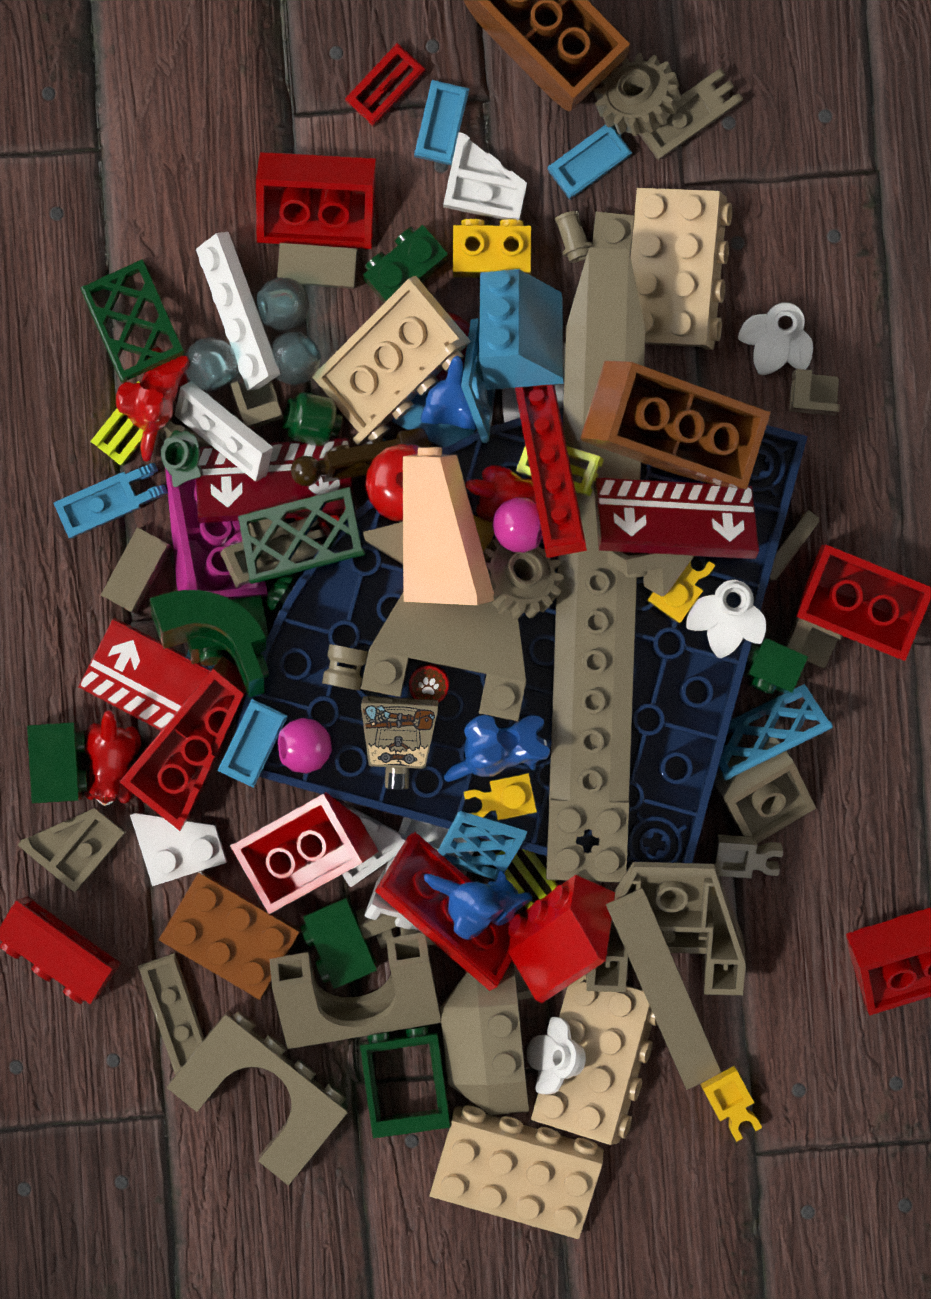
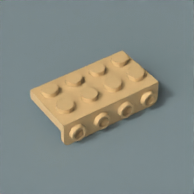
M637 188L631 263L646 328L645 344L702 347L705 350H713L715 341H719L721 338L722 321L721 318H717L718 302L722 303L725 297V281L721 279L722 264H727L729 245L728 241H724L725 226H730L732 220V204L727 202V197L721 191Z
M414 276L409 278L312 378L328 397L334 400L338 409L359 432L353 440L357 445H360L368 440L382 438L390 430L386 424L393 418L399 420L414 407L411 400L418 393L421 396L425 395L439 382L436 376L443 369L446 372L448 371L453 357L459 356L463 359L464 355L461 351L471 341L422 282Z
M584 975L567 987L559 1018L564 1019L569 1024L571 1039L582 1046L585 1051L586 1061L584 1068L579 1075L564 1079L557 1092L547 1095L538 1093L531 1120L613 1145L619 1143L621 1138L625 1139L629 1133L632 1117L628 1115L631 1100H637L641 1090L642 1079L638 1078L641 1064L647 1063L650 1057L652 1041L648 1040L652 1025L656 1026L657 1022L642 989L626 985V992L587 991L586 975Z
M475 1106L455 1107L432 1184L430 1197L579 1239L603 1164L604 1150L589 1139L577 1138L575 1140L561 1136L551 1128L541 1127L536 1129L529 1127L513 1117L504 1116L498 1118L485 1114L482 1109Z

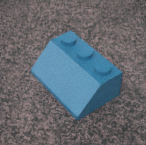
M520 269L480 272L479 359L485 390L564 384L562 293Z

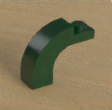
M201 590L174 591L150 598L151 616L163 649L194 640L216 643L225 648L234 658L249 698L264 693V678L269 677L264 657L260 652L266 650V637L258 622L246 609L225 596Z

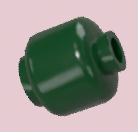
M301 392L295 399L290 398L288 400L282 425L284 429H288V435L292 440L314 446H323L329 441L331 436H338L342 424V414L336 413V404L331 398Z

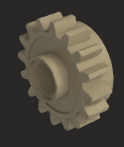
M642 53L637 54L634 62H629V59L626 57L622 61L621 67H616L609 77L607 76L600 82L602 88L594 89L597 99L595 104L606 126L609 128L615 125L619 134L628 132L632 133L633 136H637L639 133H651L660 125H665L670 114H675L677 111L674 102L681 100L678 90L680 85L675 72L671 71L669 63L666 61L660 64L656 55H653L648 62L644 61Z
M494 538L486 546L483 554L494 592V601L487 604L492 603L498 608V613H510L513 619H518L525 613L530 619L539 611L544 612L560 594L561 590L557 586L563 581L564 576L554 571L560 566L561 562L560 560L546 558L545 549H541L538 546L525 553L512 552L501 546L497 538ZM515 572L518 573L522 577V579L518 578Z

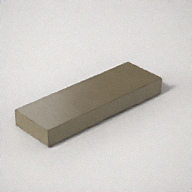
M175 952L141 964L138 968L176 1075L187 1059L202 1043L205 1036Z

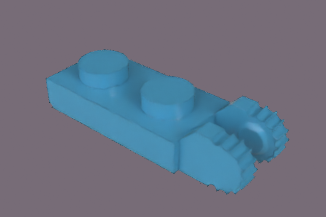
M150 463L127 474L122 472L54 502L68 538L72 539L140 509V505L166 495L168 492L165 485H157L136 496L130 484L153 476L154 473L158 472L156 464Z

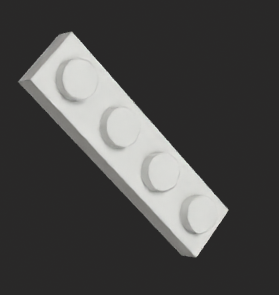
M229 232L216 233L196 249L199 262L204 270L212 292L213 301L217 306L247 391L260 389L280 375V371Z

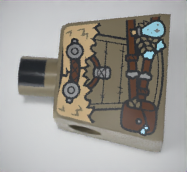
M363 696L361 710L369 766L386 767V788L408 789L409 768L422 769L426 767L438 712V700Z

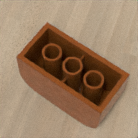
M463 0L481 27L552 100L567 111H571L628 55L630 43L588 0Z
M604 361L580 439L596 447L689 479L717 486L747 490L771 412L634 362Z

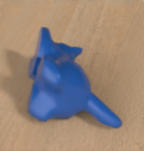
M453 357L446 380H441L429 390L426 405L420 417L421 422L435 425L450 424L464 429H477L461 388L464 370L461 357Z
M481 715L475 717L467 723L464 729L466 736L464 748L466 759L448 770L444 775L445 781L451 782L471 773L481 777H491L501 773L505 768L521 763L526 764L534 771L536 763L539 760L547 759L550 755V749L547 747L546 740L537 735L544 727V720L539 716H528L510 727L498 728L492 716Z
M502 870L499 871L495 882L490 881L487 884L468 882L460 885L432 874H424V881L432 889L449 896L448 912L454 923L453 930L458 936L467 940L478 936L488 927L490 922L498 926L509 922L514 918V913L533 899L529 892L518 894L517 889L506 879Z

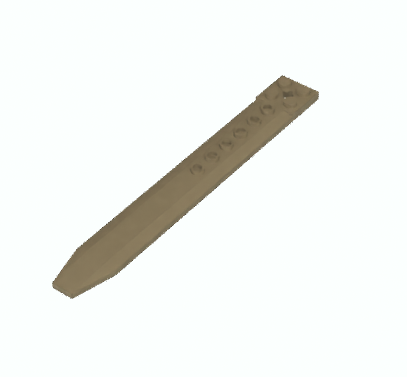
M589 247L566 325L563 431L566 446L603 458L602 467H598L596 472L599 474L598 478L640 480L641 462L596 447L580 439L604 361L634 362L644 366L646 328L629 249ZM569 457L571 465L587 469L589 463ZM572 474L573 481L582 483V477ZM593 481L591 485L593 491L590 497L576 492L587 551L558 556L561 564L557 568V573L564 577L563 581L557 586L561 592L556 597L546 879L569 880L574 875H578L589 881L621 882L627 873L637 577L624 576L622 572L608 565L607 551H599L594 496L595 482ZM587 829L592 830L593 837L599 838V844L592 846L591 852H584L583 846L576 844V838L583 836L584 830Z

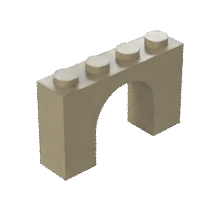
M416 933L387 938L391 975L381 988L359 997H339L321 989L315 981L308 952L270 959L272 989L287 1048L292 1049L441 1023L437 990L426 935Z
M227 1010L171 1079L167 1089L198 1112L219 1084L236 1070L258 1067L277 1075L289 1091L291 1112L285 1124L259 1155L258 1162L289 1186L348 1113V1106L343 1103L347 1098L331 1084L324 1088L313 1079L316 1075L315 1071L303 1061L298 1059L296 1063H293L283 1055L286 1049L270 1035L263 1039L253 1030L256 1025L240 1011H237L234 1015Z

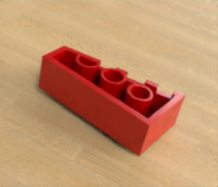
M222 656L120 780L123 786L179 831H181L190 818L246 697L247 691L240 672L233 663Z

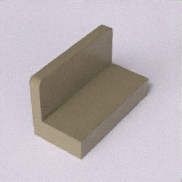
M137 527L101 596L136 614L173 546Z

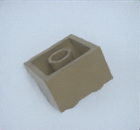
M769 737L763 750L780 744L779 740ZM787 751L728 780L723 778V773L718 766L713 786L742 836L755 837L757 843L816 809L800 773ZM735 756L729 760L727 765L731 768L747 760L748 757Z

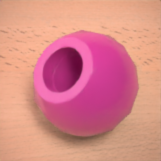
M516 497L503 502L496 510L492 528L501 546L512 552L522 553L539 546L542 539V531L536 502L529 498Z
M300 718L289 722L280 731L278 737L279 756L282 764L294 772L306 774L320 769L327 762L332 751L330 734L316 720Z

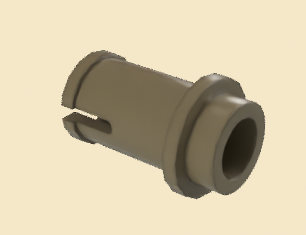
M570 211L557 216L555 222L558 225L565 246L563 256L568 257L570 263L585 260L589 247L593 246L591 242H587L579 218V212Z

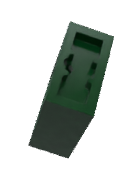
M425 1025L407 1028L406 1035L391 1037L390 1032L367 1035L368 1040L361 1041L360 1051L373 1139L450 1128V1115L438 1030L429 1032V1026ZM429 1044L438 1109L381 1117L372 1052Z

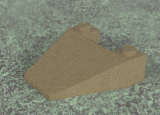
M403 592L368 651L361 689L401 697L409 659L487 674L479 714L518 721L526 685L518 619H513L510 613H498V608L492 603L459 605L404 602Z
M633 862L614 891L616 892L615 900L642 888L670 953L702 954L704 994L743 996L746 969L743 934L715 865ZM613 920L611 921L606 961L586 974L587 991L626 992L628 955Z

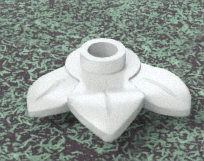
M789 302L778 303L769 310L768 314H757L748 318L740 329L738 339L743 343L755 345L753 352L754 364L760 375H767L777 371L786 361L796 369L806 370L812 359L813 342L810 336L803 330L805 324L804 315L795 304ZM782 316L791 317L793 320L792 326L788 329L780 328L778 326L779 318Z
M730 580L721 584L714 595L701 597L693 604L687 616L686 628L693 631L707 630V637L712 651L718 658H723L732 653L739 646L743 638L753 643H762L766 632V620L762 612L753 605L754 597L749 586L742 581ZM731 592L737 593L741 599L739 606L736 608H732L726 603V597Z
M551 1017L547 1035L533 1037L527 1046V1061L532 1068L538 1070L535 1090L539 1094L547 1095L557 1092L564 1079L579 1075L584 1068L586 1061L585 1051L582 1046L571 1039L570 1026L562 1018Z

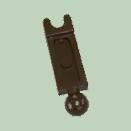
M423 428L400 431L394 440L386 441L384 438H377L362 446L351 448L348 445L336 446L326 452L323 460L320 461L311 456H301L292 463L291 476L297 484L311 486L320 477L323 483L367 475V470L374 457L387 447L401 443L418 445L419 447H431Z

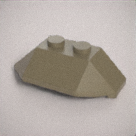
M513 960L511 961L498 987L491 991L486 989L467 972L440 1005L448 1085L489 1115L529 1112Z

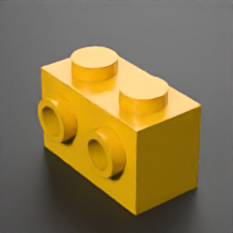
M464 219L461 220V225H453V277L480 278V272L520 269L530 275L531 226H523L522 220L507 219L501 220L500 226H485L484 220Z

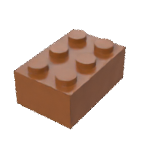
M202 870L196 875L160 936L159 941L260 1000L271 983L270 959L286 956L301 932V928L274 912L269 914L261 904Z

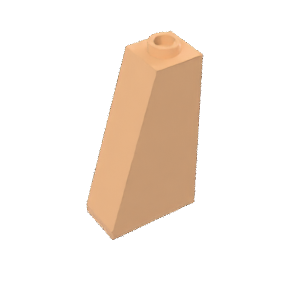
M418 447V454L403 456L404 602L481 605L494 601V592L457 455L442 454V447Z

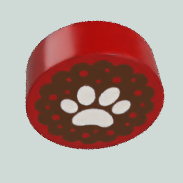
M431 663L417 667L409 681V690L414 699L438 700L439 703L444 699L449 688V678L445 670Z

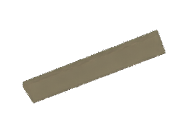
M641 888L606 904L686 1090L721 1073L643 889Z

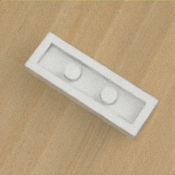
M192 381L181 386L175 416L255 482L267 476L273 447Z

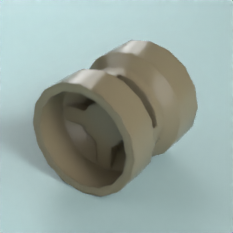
M330 644L327 655L330 659L329 669L324 671L322 683L361 691L363 679L360 676L361 667L366 664L368 652ZM337 663L354 665L353 669L337 666Z

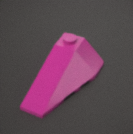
M165 468L178 591H208L225 596L231 600L261 595L262 598L266 597L265 581L254 584L249 583L236 588L221 556L224 548L242 542L239 521L198 523L196 479L189 480L179 487H173L172 476Z

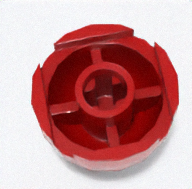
M401 443L387 447L374 457L367 470L365 487L370 503L380 515L392 521L403 522V456L418 454V445Z

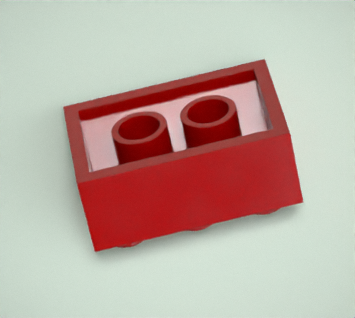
M260 152L256 174L257 243H288L372 249L376 158Z
M825 544L821 545L808 576L796 617L905 661L931 600V587Z
M327 792L231 845L233 852L269 914L362 864L379 852L360 817Z
M574 875L562 885L556 886L545 897L535 901L531 907L521 914L514 916L508 928V935L511 936L508 953L536 1001L545 1002L606 961L612 921L606 904L615 900L616 892L578 875Z
M29 896L14 902L0 926V941H2L0 948L15 959L23 956L34 965L31 970L42 979L50 982L54 978L65 986L63 993L78 1004H82L84 1001L89 1004L93 1003L121 965L120 961Z
M931 907L846 933L850 958L869 1016L931 997Z

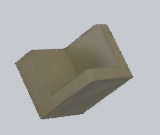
M796 369L792 373L789 412L831 416L838 414L840 404H837L838 377L812 374V370Z
M238 381L230 383L243 423L251 430L283 419L272 381L260 389L247 391L245 383L240 384Z
M796 617L784 646L808 656L807 662L824 668L828 663L836 642L841 640L842 636Z

